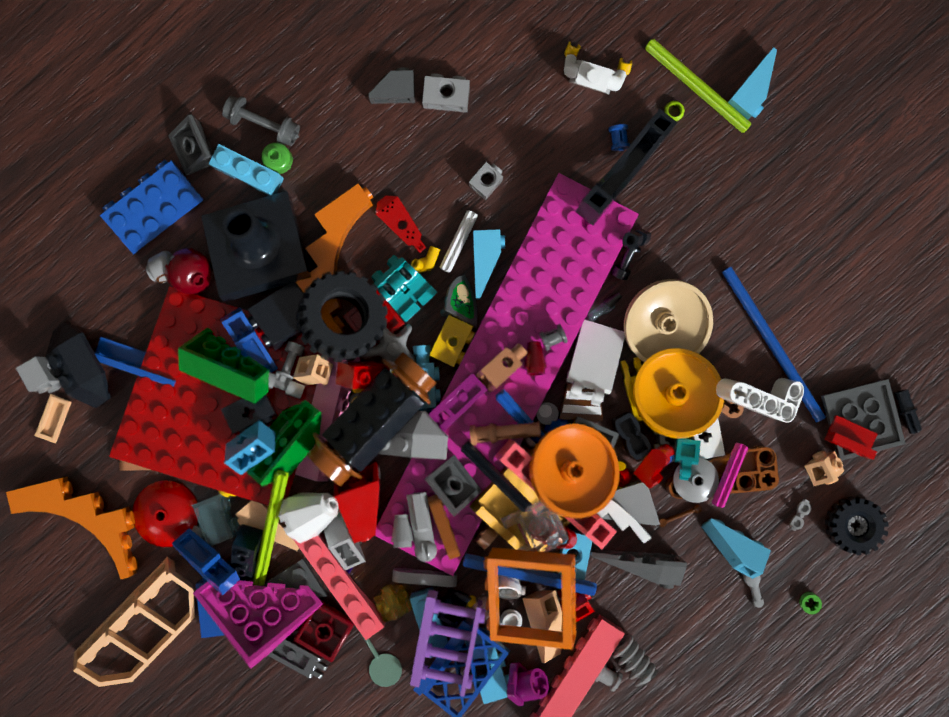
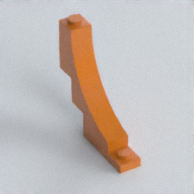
M359 184L355 185L314 214L327 233L305 248L318 267L310 272V278L296 282L303 293L317 277L321 278L327 272L334 275L337 270L340 250L347 234L363 213L373 206L370 201L373 196L366 186L362 189ZM330 299L321 308L322 320L331 331L343 335L345 332L342 328L345 325L338 316L333 317V314L342 308L340 300Z

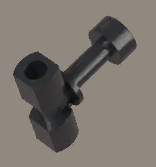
M640 228L635 231H629L624 235L622 244H624L627 250L620 265H614L611 272L613 276L621 280H628L631 273L628 267L635 252H641L639 246L649 243L651 239L650 232Z

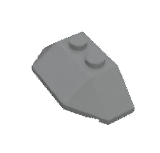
M417 411L378 454L446 459L448 436L426 411Z

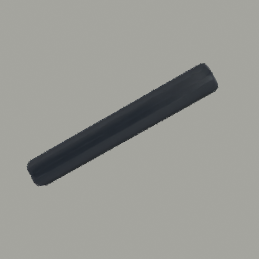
M466 442L461 447V451L522 512L525 513L532 506V503L470 442Z

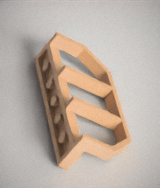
M167 556L76 649L73 663L74 672L98 687L132 682L195 618L193 584L176 572L175 563ZM171 580L186 589L189 598V612L176 625L144 605L149 599L154 598L165 582L168 583ZM139 612L168 631L148 654L116 634L118 630L121 631L126 627L128 620L134 614L137 615ZM110 642L140 660L130 672L99 676L84 666L86 663L93 661L97 652L102 647H106Z

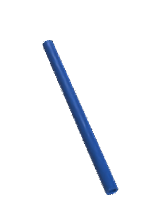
M729 267L722 271L723 276L788 379L803 384L804 394L802 401L815 422L826 418L733 268Z

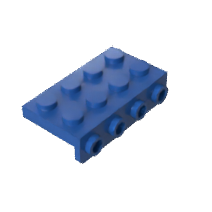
M166 159L155 167L157 172L151 176L149 173L145 174L138 180L140 185L135 189L127 188L120 194L122 199L116 203L112 200L102 208L105 212L100 216L132 254L136 253L204 200L173 160L167 162Z

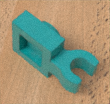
M677 438L674 462L681 463L679 480L688 481L691 477V466L698 465L701 441Z

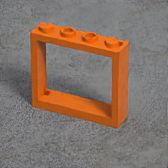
M493 547L489 556L485 557L484 569L488 570L485 590L489 594L486 600V611H489L487 631H490V641L572 650L576 639L575 555ZM498 566L562 572L563 631L500 625Z

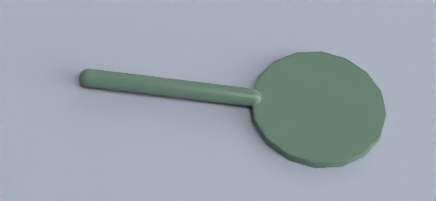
M369 639L365 640L375 657L369 666L371 679L381 687L394 685L402 675L400 661L390 653L378 655Z

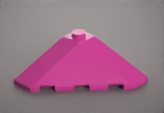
M238 581L222 596L210 583L206 582L193 592L194 596L250 669L270 654L323 605L309 586L301 585L299 589L285 588V584L267 583V586L253 585L251 581Z

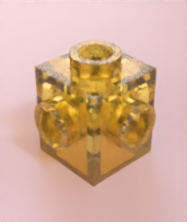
M386 585L380 589L381 593L373 597L377 610L384 622L399 619L413 609L403 585Z

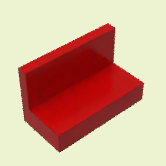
M835 415L825 440L867 459L874 460L877 451L871 449L878 435L877 433Z

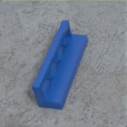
M105 337L100 338L96 352H94L100 363L141 377L150 378L164 385L170 384L174 387L176 380L140 369L146 351Z

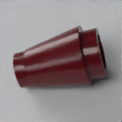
M528 342L524 369L527 370V375L529 376L544 375L547 365L541 342Z

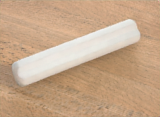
M470 210L466 211L440 265L441 270L448 273L451 272L477 219L476 213Z

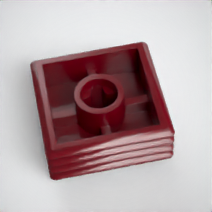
M320 600L323 605L304 621L294 641L329 662H333L351 632L354 623L349 616ZM327 626L329 632L324 635L321 633V627Z

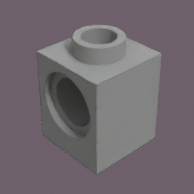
M486 162L469 181V187L486 201L503 181L502 170L495 164L489 165ZM484 175H490L494 181L486 185L482 183L481 178Z

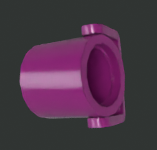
M520 662L510 664L507 697L513 703L523 706L526 701L546 697L549 690V682L544 671L539 668L527 670Z

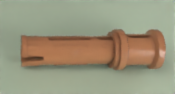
M540 422L497 426L494 423H490L489 426H470V439L473 446L482 442L495 444L498 440L541 437Z

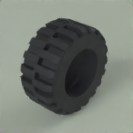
M336 270L334 275L327 272L321 278L317 277L306 288L296 312V320H298L297 330L298 333L303 335L301 338L303 343H309L311 346L309 350L314 354L318 351L322 354L321 358L328 360L329 357L334 358V362H341L343 359H346L347 362L354 361L356 357L361 358L366 355L380 340L384 333L383 330L387 325L385 316L388 314L387 307L382 305L385 301L383 295L376 293L378 287L375 284L369 285L367 283L368 278L365 276L358 278L356 277V272L349 271L348 275H346L343 270ZM330 299H344L351 302L360 312L362 318L360 329L352 335H340L331 331L321 317V308L326 301Z

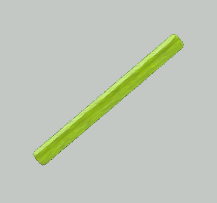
M655 39L649 41L645 49L740 132L744 133L751 126V122L661 44Z
M278 470L275 474L253 585L264 586L279 521V513L289 475L286 471Z

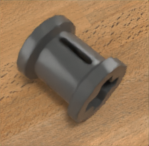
M560 323L556 325V328L546 332H539L546 351L558 343L568 342Z

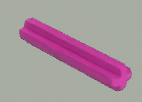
M741 443L735 444L713 497V505L720 508L725 507L748 450L746 445Z

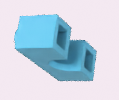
M218 144L209 162V165L234 179L237 178L269 196L277 194L284 180L279 173Z
M487 627L482 628L483 630H485L487 633L490 634V631H487ZM476 634L475 645L482 644L481 636ZM488 648L489 659H499L502 653L498 654L497 648ZM484 649L473 650L474 660L479 658L485 659ZM503 660L480 691L484 704L507 698L509 674L505 675L502 668L506 666L505 660Z

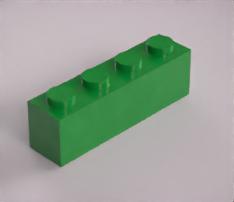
M208 327L178 348L179 371L252 403H256L269 391V369L250 356L244 357L241 354V350L237 347L231 348L228 346L224 338L221 336L215 337L213 331Z

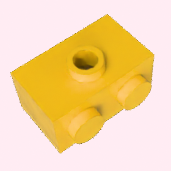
M448 315L430 356L453 367L456 363L460 365L465 355V352L462 351L465 343L470 345L475 332H472L473 326Z

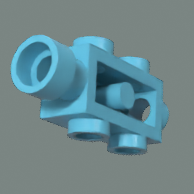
M431 345L413 346L416 364L426 371L434 381L440 380L439 367H435L434 363L429 361ZM436 384L427 393L431 403L428 404L426 401H422L424 405L419 411L432 412V408H436L437 403L441 402L440 389H436ZM413 390L412 392L420 399V396Z

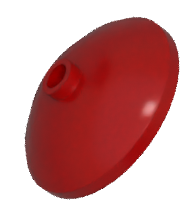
M172 480L157 481L145 487L137 496L132 510L135 520L134 526L139 535L148 543L159 547H172V543L189 528L192 530L194 525L198 526L200 518L199 503L193 492L187 486ZM159 512H163V513H164V515H165V518H164V519H160V518H159V516H158Z

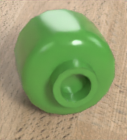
M281 143L268 144L262 152L264 166L279 174L287 172L293 164L291 152Z

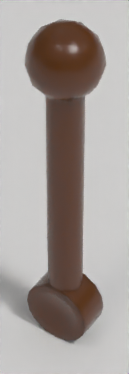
M697 504L692 509L667 519L660 518L659 526L665 527L671 521L694 512L700 513L702 507Z

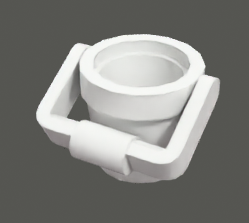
M498 575L499 598L517 599L521 595L526 594V586L521 585L520 579Z

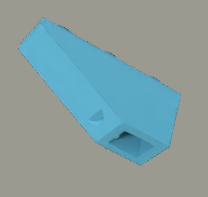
M711 518L702 524L703 530L733 569L752 579L763 574L771 550L764 547L761 542L745 537L741 531L725 526L718 519Z

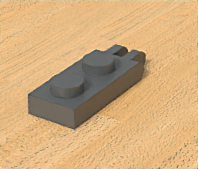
M289 638L282 641L267 655L308 678L315 676L322 679L324 673L317 668L326 671L328 665L321 661V656Z

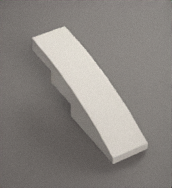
M611 500L603 510L597 513L601 518L609 513L622 531L630 526L643 543L651 539L640 524L614 500Z

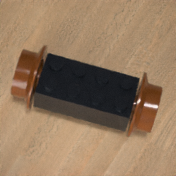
M404 352L393 362L385 359L382 360L399 376L398 378L385 367L328 427L322 436L316 432L313 433L316 445L308 452L307 456L325 475L340 486L350 476L362 478L363 476L360 472L424 405L411 391L412 389L428 404L431 403L427 393L436 382Z

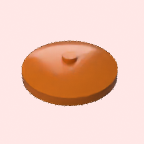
M581 424L560 426L546 433L533 450L530 461L532 487L542 504L553 513L566 518L589 517L603 510L612 500L619 482L618 459L612 445L597 430Z

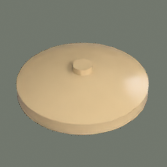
M676 279L660 280L643 288L630 302L624 318V334L627 344L632 352L643 362L652 355L666 349L681 348L699 354L708 343L713 329V313L705 295L693 285Z

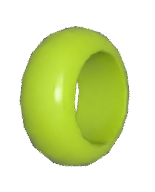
M670 101L664 108V112L675 121L680 120L684 116V106L679 101ZM674 105L679 108V116L673 117L669 114L668 109L670 106Z

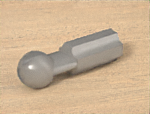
M427 492L408 494L407 501L415 543L414 553L420 561L429 562L435 558L437 547L434 542Z

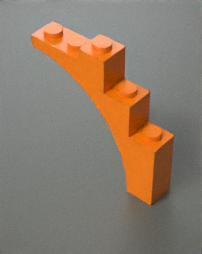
M67 477L6 492L11 514L28 511L48 512L75 521L93 533L106 547L115 562L120 579L131 577L137 573V560L132 556L131 552L132 540L126 532L135 528L134 514L130 511V507L103 513L104 501L99 496V492L72 498L73 487Z

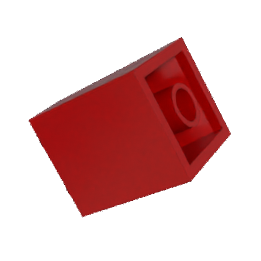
M377 462L367 465L360 472L363 476L362 478L350 476L341 486L334 482V498L338 503L339 510L354 543L366 542L373 536H376L380 486Z

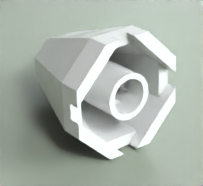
M299 493L282 501L279 518L281 522L285 521L287 527L284 528L286 535L301 543L318 536L337 516L339 507L336 499L329 493Z

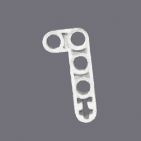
M724 378L718 382L716 393L724 400L769 418L788 423L796 416L804 394V386L798 381L779 378L774 383L771 394L742 382Z

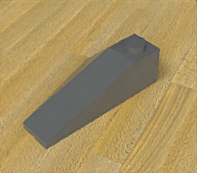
M603 549L590 550V555L593 558L660 584V587L667 589L674 588V585L681 586L687 567V562L679 555Z

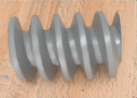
M628 634L621 639L612 656L613 658L621 656L618 664H627L623 671L625 673L632 671L629 679L637 678L634 685L638 687L651 681L657 675L658 670L655 669L654 663L650 662V658L644 655L645 652L639 648L637 641H633V636Z

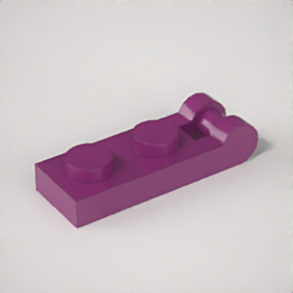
M472 373L429 416L442 431H445L488 389ZM443 410L450 416L446 420L439 415Z

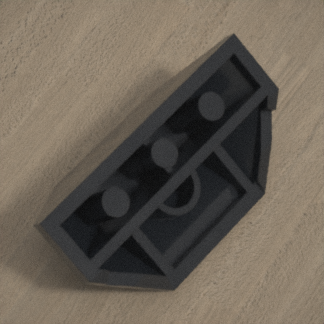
M64 321L52 333L46 358L56 374L61 387L68 396L98 408L111 399L105 371L84 333L71 325L69 321Z

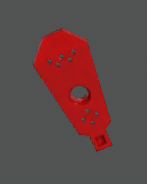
M385 196L377 202L376 215L408 246L414 245L419 253L426 249V246L420 240L422 234L398 196ZM405 221L407 226L404 229H400L398 223Z

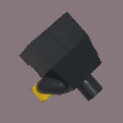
M450 589L448 594L441 600V603L467 608L466 604H468L471 608L476 603V597ZM438 612V618L454 628L466 618Z

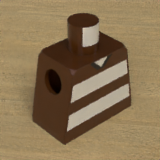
M566 383L558 418L576 420L578 416L588 421L603 422L602 405L600 404L598 407L591 404L594 390L583 387L581 395L576 400L569 398L572 384Z

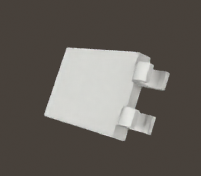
M584 320L579 331L566 380L573 383L569 398L578 400L582 388H589L594 390L591 404L599 407L603 402L604 394L611 393L625 339L624 331Z

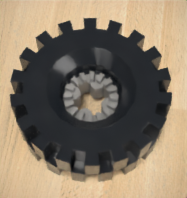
M849 496L847 499H839V504L834 503L831 506L834 510L832 512L828 511L826 514L830 518L825 520V525L829 526V529L825 530L831 536L829 539L836 544L835 546L851 554L861 555L863 553L867 555L871 554L870 550L876 551L879 549L877 547L878 543L883 545L885 540L881 538L883 535H888V531L884 530V527H889V525L883 519L887 516L884 512L880 511L882 509L880 506L873 504L874 502L853 496ZM857 519L856 521L860 523V527H856L854 531V528L850 525Z

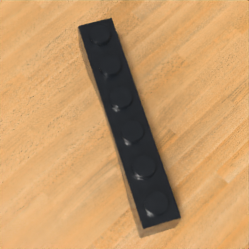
M659 109L620 159L584 197L576 213L594 226L665 141L678 122Z

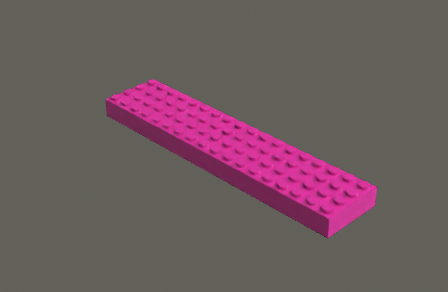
M558 173L441 402L472 373L476 375L506 347L511 350L518 343L527 351L528 342H541L547 365L545 374L538 376L527 375V370L524 369L525 355L520 360L522 365L492 392L487 390L444 431L448 436L446 459L412 457L376 526V537L393 545L391 539L395 520L394 515L408 514L411 526L407 495L427 492V497L436 494L425 478L453 455L457 457L482 492L492 482L461 451V447L466 442L471 443L470 426H489L490 423H494L497 426L517 424L496 400V394L503 389L507 391L532 420L534 419L623 246L622 240L624 235L633 227L639 215L638 213L614 201L595 225L592 226L576 213L581 201L591 189ZM560 323L568 342L558 343L546 351L539 332L549 331L556 328V325ZM502 361V364L505 367H508V364L505 361ZM444 410L439 414L444 420L450 417ZM524 438L510 440L520 446ZM509 439L498 440L495 444L482 442L474 445L500 472L504 469L505 465L494 456ZM481 493L455 516L450 513L443 503L461 553L460 557L451 560L447 555L429 505L437 554L433 560L427 563L452 576L454 575L482 521V518L469 507ZM412 541V547L400 548L416 557L414 541Z

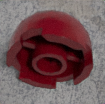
M184 248L173 254L175 257L170 261L169 265H165L167 282L180 293L197 294L203 291L212 279V267L209 260L201 252L193 248Z

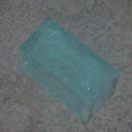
M218 494L192 505L206 543L210 546L231 539L238 534L239 525L236 518H232L230 513L231 504L228 497Z

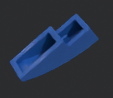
M241 307L221 318L222 324L244 357L250 356L269 369L270 373L278 369Z
M190 528L172 543L190 565L222 596L240 580L236 570L226 563L215 549Z

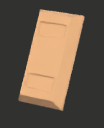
M50 394L34 436L56 443L72 402Z

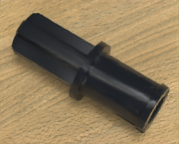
M909 389L895 392L894 395L900 408L899 414L903 415L908 432L910 434L920 432L922 427L916 413L918 409L914 407Z

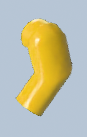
M430 246L427 256L412 260L411 266L418 273L433 269L440 249Z

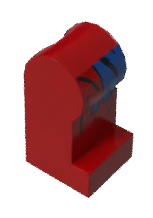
M662 444L658 448L653 449L634 471V474L649 489L659 484L664 478L660 474L661 470L675 459L674 449L668 444Z

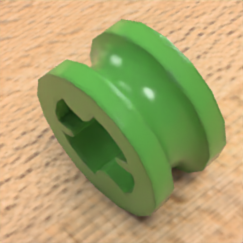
M806 592L801 595L800 607L806 613L816 614L820 611L822 602L815 593ZM812 598L816 602L815 605L812 604L813 608L805 605L806 601L809 602L807 599Z

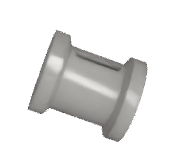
M605 664L595 682L600 681L614 692L620 685L623 674L612 671Z

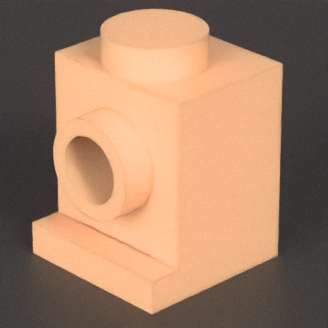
M319 355L299 357L293 378L305 385L320 383L327 385L334 364L321 358Z

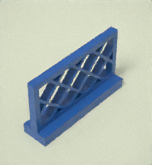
M466 617L458 629L472 632L475 619ZM478 626L477 634L481 636L482 644L474 645V649H484L485 660L474 661L472 655L470 666L473 675L472 682L475 688L474 693H466L464 697L460 696V694L449 695L447 684L453 683L431 678L421 679L419 687L413 689L418 695L423 693L452 717L463 716L510 652L499 641H490V634L480 626ZM451 637L443 649L457 652L469 651L470 641ZM495 647L502 652V655L499 659H489L488 648ZM437 657L429 668L445 672L446 668L455 667L456 674L461 675L460 667L466 666V663L458 661L450 663L452 660ZM486 664L488 674L477 677L475 665ZM443 684L444 696H437L431 691V688L434 685ZM458 684L459 692H461L462 685ZM461 699L462 709L459 713L451 707L450 700Z

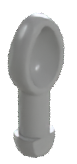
M743 574L744 582L751 590L753 605L758 608L762 607L764 600L759 589L760 576L752 579Z

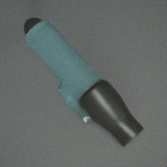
M617 292L615 295L607 298L590 312L585 320L593 322L603 313L608 314L622 298L621 294Z

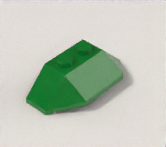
M306 400L302 401L301 404L283 410L269 427L276 433L275 451L249 469L247 473L262 486L274 482L275 474L278 470L286 471L289 474L288 476H290L316 444L313 433L316 432L320 435L322 412Z

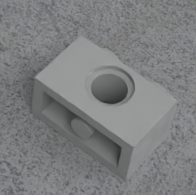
M440 74L425 76L423 108L467 112L470 80H466L462 76L444 78ZM444 88H449L453 92L450 96H443L441 91Z
M34 357L16 367L29 392H39L40 394L48 391V393H52L61 388L59 380L46 357Z

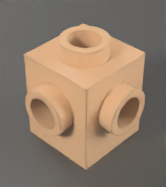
M825 451L817 452L812 455L813 459L805 465L814 486L835 483L844 472L843 463L837 457L835 451L829 453Z

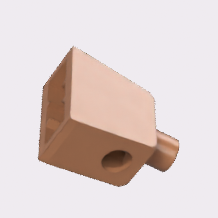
M519 343L511 350L506 347L475 376L489 392H492L522 365L520 360L527 354V351ZM502 361H505L508 364V367H505L502 364Z

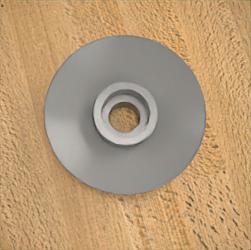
M699 458L698 465L691 466V477L688 481L679 480L681 463L677 466L673 476V484L676 492L683 499L699 503L708 500L714 495L719 484V476L712 463L706 459ZM696 477L701 478V483L699 485H695L694 479Z

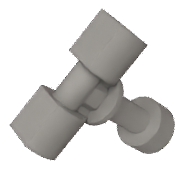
M288 341L285 348L288 355L282 371H276L275 374L269 372L270 389L276 387L286 391V395L297 399L301 398L305 385L292 381L293 376L290 373L296 357H302L305 347Z

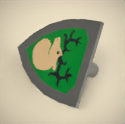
M464 274L455 278L450 284L446 294L445 308L441 309L440 313L442 317L452 314L477 328L476 300L471 285Z

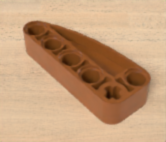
M764 446L748 447L730 494L772 490L778 485L777 456L773 449ZM732 451L725 452L724 456L706 459L716 468L719 479L722 478ZM762 451H766L768 455L764 462H761L759 459ZM746 475L748 482L745 486L741 487L739 479ZM765 475L769 476V480H766V483L762 482V477H765ZM671 476L665 483V490L669 495L682 499L678 493H673L672 491L673 476ZM696 477V478L694 479V483H695L697 480H700L701 478H700V477Z

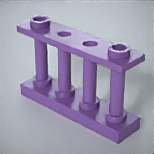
M429 590L410 685L419 687L421 679L426 680V678L462 685L460 696L464 697L466 688L471 689L473 675L469 674L478 624L484 623L486 609H482V600H478L477 610L441 603V600L437 599L438 591ZM442 612L475 619L473 630L470 632L437 625V622L433 621L434 613ZM438 634L470 641L468 654L433 647L432 644L428 643L430 635ZM434 656L466 663L464 676L430 669L427 665H424L425 658Z

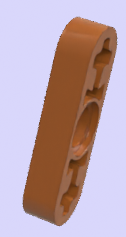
M437 494L427 497L449 559L460 557L461 553L442 501Z

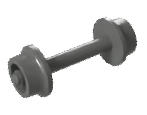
M230 96L224 104L222 115L230 120L232 125H237L241 118L247 119L277 132V143L292 146L296 139L299 138L300 125L293 122L291 117H286L282 125L246 110V98L243 96L239 98Z

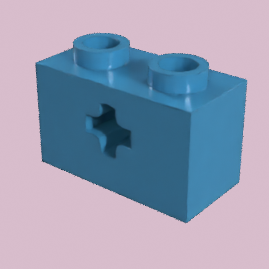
M257 421L226 444L224 463L242 475L275 451L276 433L261 421Z

